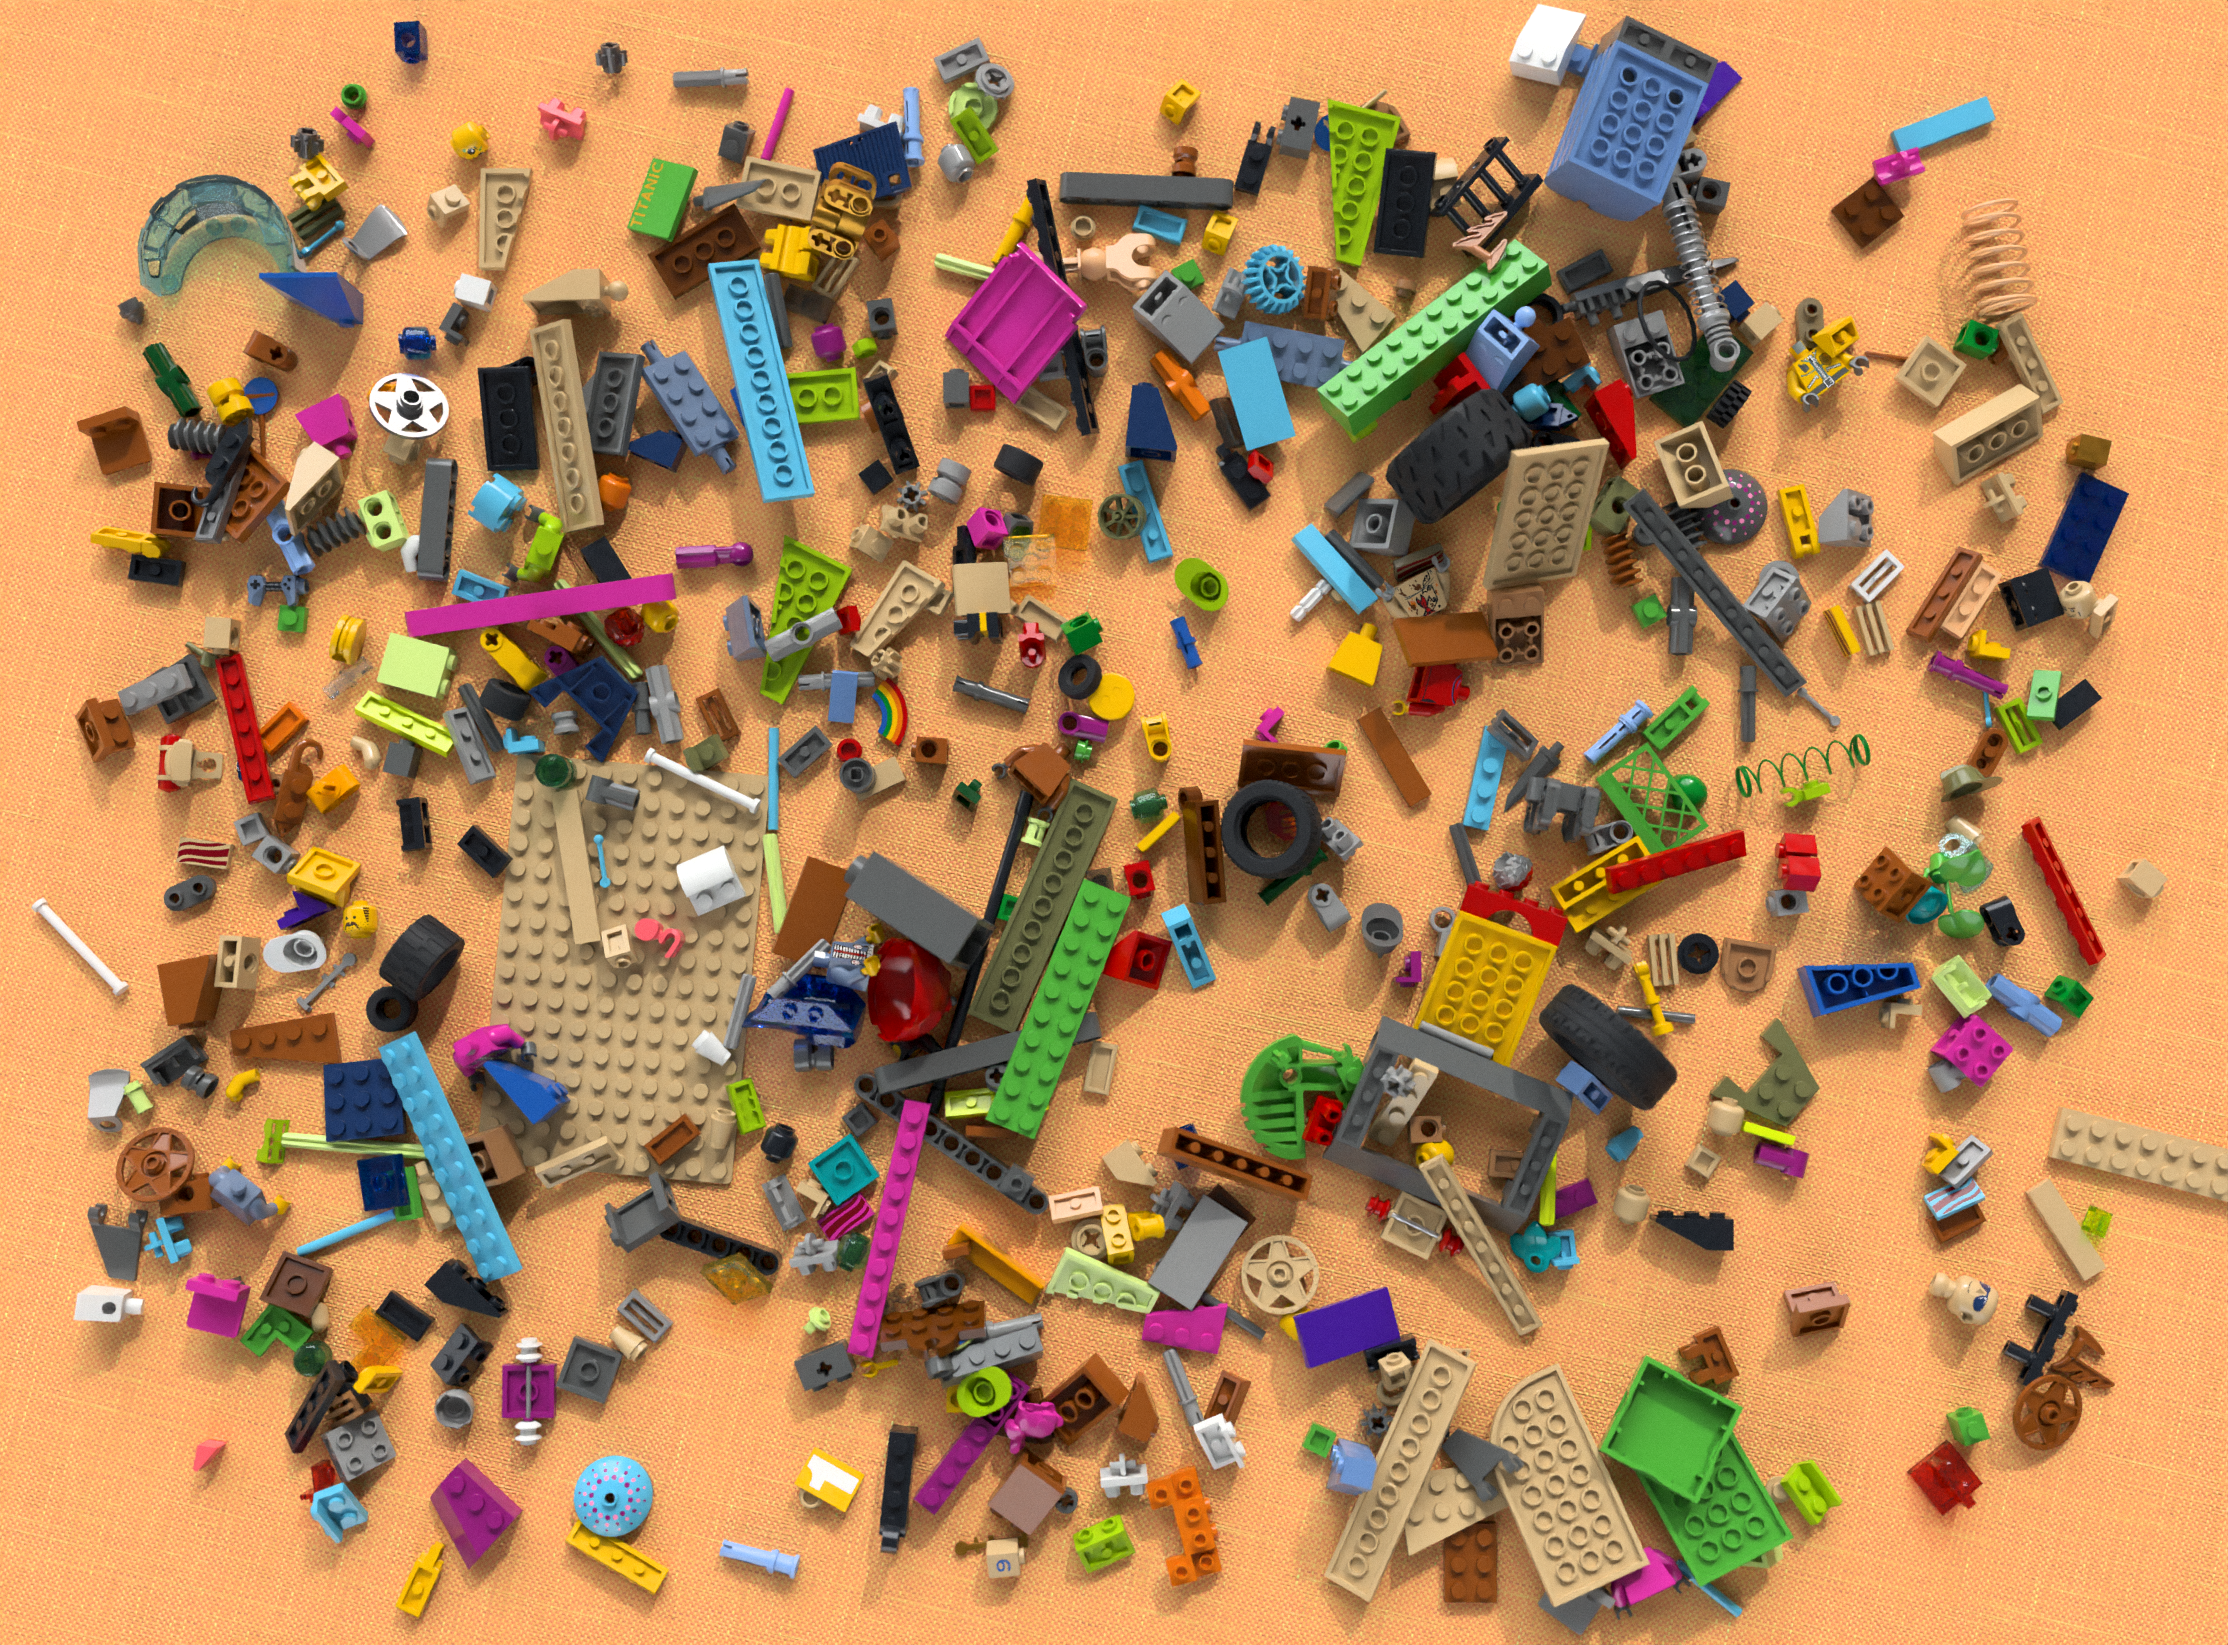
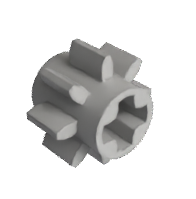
M906 481L907 486L904 489L898 488L902 497L896 500L898 504L905 503L904 508L906 511L911 508L918 513V507L921 505L927 506L923 497L927 496L928 492L927 490L920 491V482H917L914 486L909 481ZM914 492L916 495V501L911 502L909 499V493Z
M1400 1065L1396 1070L1393 1066H1390L1386 1070V1074L1381 1078V1082L1384 1083V1092L1393 1096V1099H1396L1400 1094L1406 1098L1411 1093L1410 1090L1416 1085L1412 1081L1413 1072L1405 1069L1403 1065Z

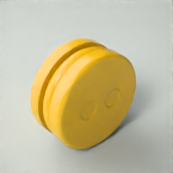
M346 614L340 617L330 641V659L341 661L348 665H353L356 662L366 637L367 623L365 620L352 618V616Z
M1117 673L1102 674L1099 687L1088 697V704L1094 715L1101 720L1109 722L1125 718L1131 712L1135 702V692L1132 684L1127 678Z

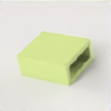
M391 632L377 682L443 700L451 687V681L449 680L451 671L455 670L458 663L457 651Z

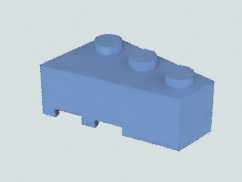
M1338 1438L1337 1445H1332L1329 1460L1332 1461L1326 1489L1354 1496L1370 1491L1377 1462L1369 1446Z

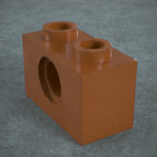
M209 1172L193 1174V1179L188 1180L177 1193L165 1200L159 1201L160 1215L167 1216L222 1207V1205L210 1197L214 1187L209 1183ZM181 1176L172 1177V1187ZM188 1187L193 1191L192 1199L187 1196Z

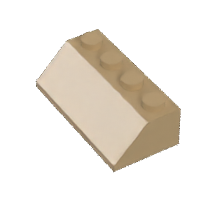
M2018 384L1932 432L1935 453L1951 481L1957 485L2043 437L2040 396L2022 384Z

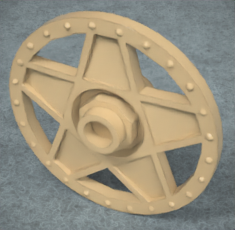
M1284 1235L1270 1236L1256 1243L1247 1253L1241 1270L1242 1284L1249 1299L1260 1309L1272 1314H1290L1306 1306L1315 1295L1319 1284V1267L1311 1250L1298 1239ZM1285 1242L1298 1246L1308 1256L1290 1258ZM1271 1243L1267 1260H1251L1258 1249ZM1313 1270V1284L1308 1295H1306L1300 1279ZM1247 1274L1262 1282L1258 1298L1254 1296L1249 1288ZM1281 1295L1296 1304L1295 1306L1283 1309L1269 1307Z

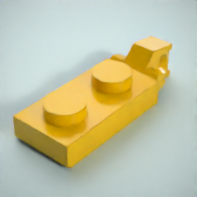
M436 1541L434 1545H431L428 1554L423 1552L415 1561L397 1600L396 1608L417 1618L421 1616L443 1569L444 1561L440 1560V1557L446 1545Z

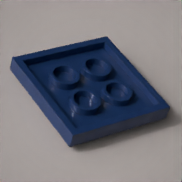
M382 1058L323 1065L327 1143L407 1134L406 1111Z

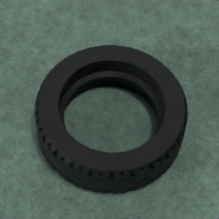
M1576 985L1563 986L1539 1015V1023L1542 1028L1569 1056L1585 1070L1593 1074L1607 1088L1640 1110L1647 1111L1653 1109L1677 1081L1675 1067L1649 1039L1604 1002Z

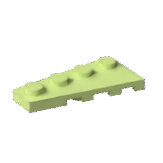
M1066 1247L1045 1290V1293L1053 1295L1054 1292L1067 1294L1068 1298L1077 1299L1082 1297L1092 1299L1093 1303L1103 1304V1302L1116 1304L1117 1308L1150 1314L1160 1294V1290L1150 1283Z

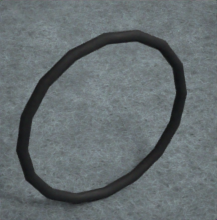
M1660 280L1648 281L1640 289L1637 300L1638 318L1643 332L1652 347L1664 358L1676 363L1687 361L1694 354L1697 344L1696 323L1691 310L1682 295L1670 284ZM1658 285L1668 289L1684 308L1692 333L1691 347L1685 356L1675 357L1666 353L1650 334L1644 319L1642 306L1644 293L1650 286Z

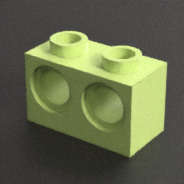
M384 490L358 500L360 506L358 514L361 521L367 525L369 532L366 533V536L372 547L385 552L404 545L410 535L394 494ZM378 505H382V512L375 516L374 509ZM390 528L391 535L383 540V532Z

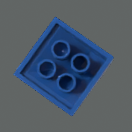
M338 272L259 273V278L288 301L324 317L340 327L353 328L354 324H363L364 295Z

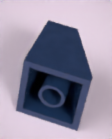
M1146 382L1132 385L1125 457L1176 462L1177 444L1159 389L1153 387V384Z

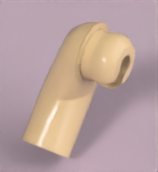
M356 735L353 736L350 747L362 751L365 767L370 770L378 768L381 761L378 746L371 741Z
M318 1301L311 1315V1328L314 1332L318 1333L323 1332L329 1325L328 1307Z

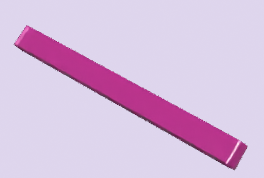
M673 573L408 611L404 612L408 637H417L528 621L531 619L535 620L677 599Z

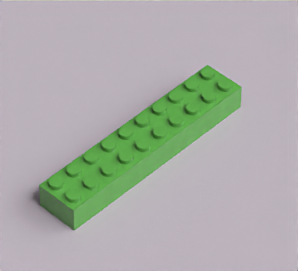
M1514 239L1507 245L1504 255L1491 273L1487 272V264L1484 262L1318 388L1317 391L1323 409L1355 436L1447 366L1458 355L1465 352L1476 330L1493 309L1509 318L1519 308L1524 307L1549 288L1552 282L1548 263Z

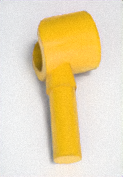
M896 1358L879 1363L864 1360L860 1366H870V1371L862 1375L873 1378L878 1374L879 1370L898 1365V1360Z

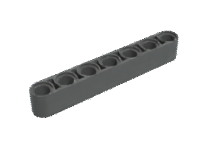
M1064 172L1060 175L1059 201L1065 204L1140 207L1141 204L1150 208L1225 211L1233 208L1234 182L1225 178Z

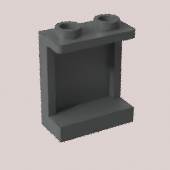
M658 1171L648 1176L652 1187L618 1209L610 1202L604 1205L607 1213L605 1220L612 1230L610 1238L615 1246H621L627 1253H630L681 1221L671 1185Z

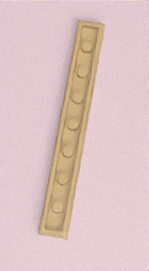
M1441 1153L1420 1164L1419 1169L1519 1336L1543 1326L1538 1313L1443 1154Z

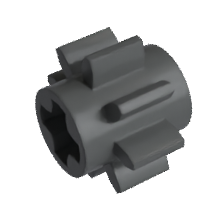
M607 42L601 44V50L598 49L597 53H595L596 65L602 66L605 73L621 72L622 66H626V63H628L627 51L620 50L619 43Z
M301 127L296 131V135H291V147L294 148V152H297L300 158L312 159L319 155V152H324V140L321 139V135H318L315 129Z
M1372 1403V1409L1368 1411L1362 1410L1365 1419H1362L1360 1424L1361 1426L1368 1425L1366 1429L1368 1436L1374 1432L1381 1438L1382 1432L1385 1430L1388 1432V1422H1391L1393 1418L1391 1415L1385 1416L1387 1412L1386 1406L1378 1409ZM1373 1417L1376 1419L1380 1417L1382 1422L1380 1424L1376 1422L1373 1424L1371 1419Z

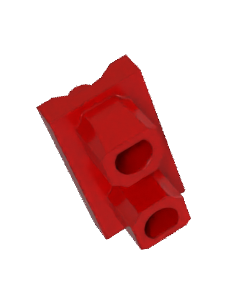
M1024 623L1023 634H1018L1020 658L1026 667L1031 669L1038 668L1046 660L1044 633H1039V623Z
M1318 1095L1313 1109H1309L1307 1112L1309 1120L1302 1138L1305 1141L1329 1146L1333 1139L1332 1131L1334 1126L1340 1121L1342 1116L1341 1108L1343 1103L1339 1100H1332Z

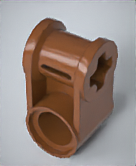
M257 330L253 331L243 351L244 354L251 358L269 364L284 372L293 370L298 363L297 355L292 350Z

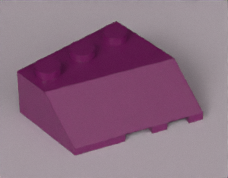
M467 1458L449 1473L430 1497L468 1570L523 1511Z

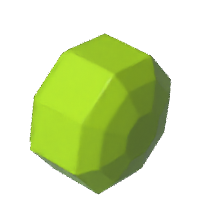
M863 338L852 345L855 357L858 359L867 358L878 351L874 338Z

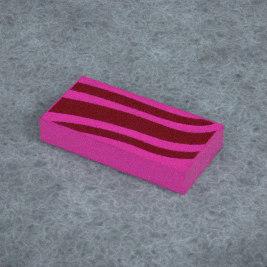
M860 1192L819 1219L817 1223L829 1241H833L874 1215L875 1212Z

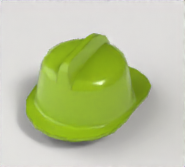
M1199 558L1184 559L1177 565L1174 580L1177 588L1186 597L1205 611L1219 610L1225 605L1229 595V588L1226 578L1222 573Z
M993 1366L983 1368L967 1376L957 1388L959 1406L965 1413L974 1417L985 1416L1002 1408L1009 1402L1012 1396V1385L1009 1377L1000 1368Z

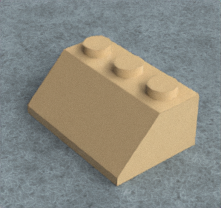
M1703 421L1654 441L1680 509L1709 508L1733 498Z

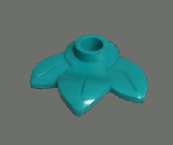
M1533 1221L1526 1228L1524 1235L1514 1233L1513 1236L1510 1235V1245L1514 1254L1524 1259L1526 1267L1534 1273L1545 1271L1550 1265V1260L1557 1257L1561 1251V1238L1559 1236L1547 1237L1544 1228L1537 1221ZM1533 1256L1539 1257L1540 1264L1533 1262Z

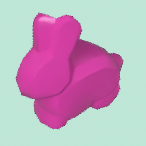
M1019 1401L1015 1418L1008 1419L1004 1425L1005 1432L1011 1439L1010 1453L1015 1455L1025 1447L1026 1436L1042 1439L1050 1435L1056 1427L1063 1425L1064 1420L1056 1413L1053 1403L1042 1402L1041 1404Z

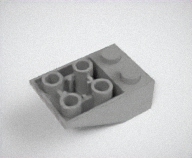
M1167 270L1160 275L1132 307L1134 317L1140 324L1191 365L1225 328L1219 319L1181 281Z
M1659 310L1644 315L1648 330L1656 343L1666 353L1677 357L1663 311ZM1639 318L1614 325L1606 330L1613 355L1635 399L1685 383L1679 362L1676 363L1664 358L1652 347L1643 332Z

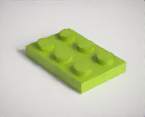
M856 368L786 374L798 425L861 420Z

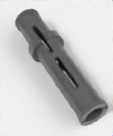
M957 675L952 691L974 697V700L978 702L980 699L1026 714L1030 701L1029 698L1027 699L984 685L985 682L982 681L977 683Z

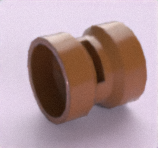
M1190 146L1175 147L1173 153L1175 164L1172 165L1171 175L1196 177L1197 168L1195 167V162L1198 160V150Z

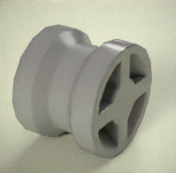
M563 711L551 714V718L555 722L554 735H569L580 732L579 726L576 724L577 711Z

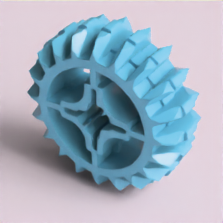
M1274 244L1261 247L1256 252H1253L1250 255L1251 259L1245 262L1247 269H1244L1242 272L1246 276L1242 284L1247 285L1248 288L1244 293L1251 295L1249 303L1256 302V309H1263L1264 314L1272 313L1273 315L1290 312L1292 308L1299 305V300L1305 297L1302 291L1307 287L1303 284L1307 276L1302 275V270L1305 266H1299L1298 264L1300 257L1293 258V250L1286 251L1285 246L1277 247ZM1267 261L1276 263L1274 267L1266 265ZM1281 293L1283 297L1278 299L1274 297V294Z

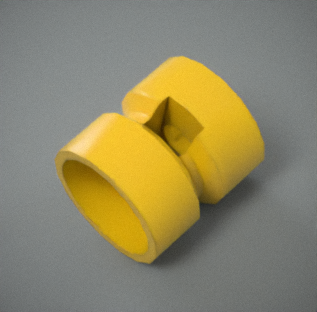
M224 378L213 383L207 389V394L212 404L218 407L217 413L224 425H237L246 417L251 418L254 415L255 410L250 400L244 396L245 391L237 378Z

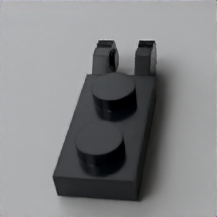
M1256 121L1251 139H1248L1234 190L1258 197L1273 146L1271 144L1276 127L1270 126V129H1268L1265 144L1256 142L1261 130V123Z

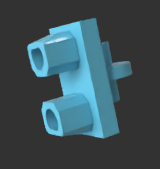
M181 1216L156 1219L162 1240L158 1239L155 1231L148 1234L151 1244L144 1246L145 1251L153 1249L156 1258L164 1256L161 1247L164 1245L171 1264L181 1261V1257L193 1251L189 1238L174 1243L172 1233L185 1229Z

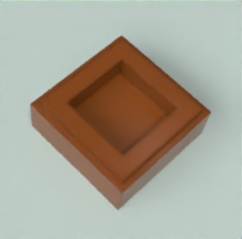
M971 1239L946 1245L942 1251L944 1260L948 1261L968 1256L973 1248Z

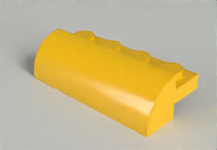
M1638 835L1549 889L1555 906L1564 910L1563 915L1568 916L1567 922L1575 934L1664 881L1661 880L1617 894L1608 893L1605 867L1651 855Z

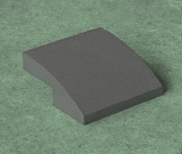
M186 655L170 666L184 664L193 688L157 704L167 724L185 718L217 700L195 655ZM162 667L150 676H153L170 667Z

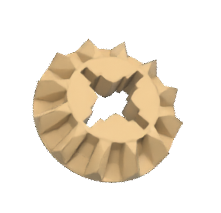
M1087 1218L1075 1226L1071 1235V1243L1075 1251L1096 1260L1107 1254L1100 1219ZM1085 1230L1092 1235L1099 1231L1101 1232L1096 1238L1099 1248L1093 1243L1083 1246L1087 1240Z

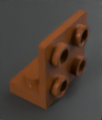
M126 406L76 422L79 432L91 437L102 474L106 476L153 460L139 413Z
M1884 847L1854 883V887L1879 913L1899 924L1933 885L1928 878L1908 867L1888 847Z

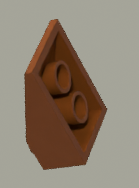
M1094 1353L1038 1404L1050 1402L1055 1405L1056 1413L1063 1418L1064 1422L1062 1426L1056 1427L1054 1431L1069 1447L1115 1410L1130 1391L1098 1354Z

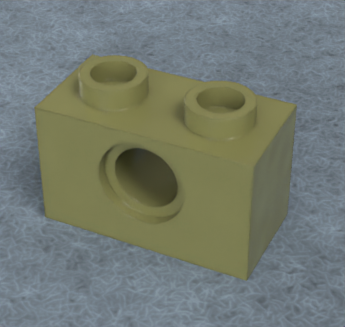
M1619 475L1607 479L1595 499L1589 522L1591 527L1605 538L1621 534L1627 526L1626 520L1630 515L1622 505L1639 490ZM1613 503L1617 507V513H1615L1612 509Z

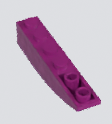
M1009 1371L1007 1374L1012 1385V1396L1009 1402L1002 1408L985 1416L973 1417L916 1491L914 1500L933 1515L937 1513L1016 1408L1019 1401L1022 1400L1030 1389V1386Z

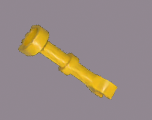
M1646 960L1634 964V972L1641 982L1646 996L1645 1004L1646 1006L1649 1005L1656 1026L1650 1029L1652 1038L1675 1031L1672 1023L1665 1021L1659 1004L1661 1000L1654 991Z

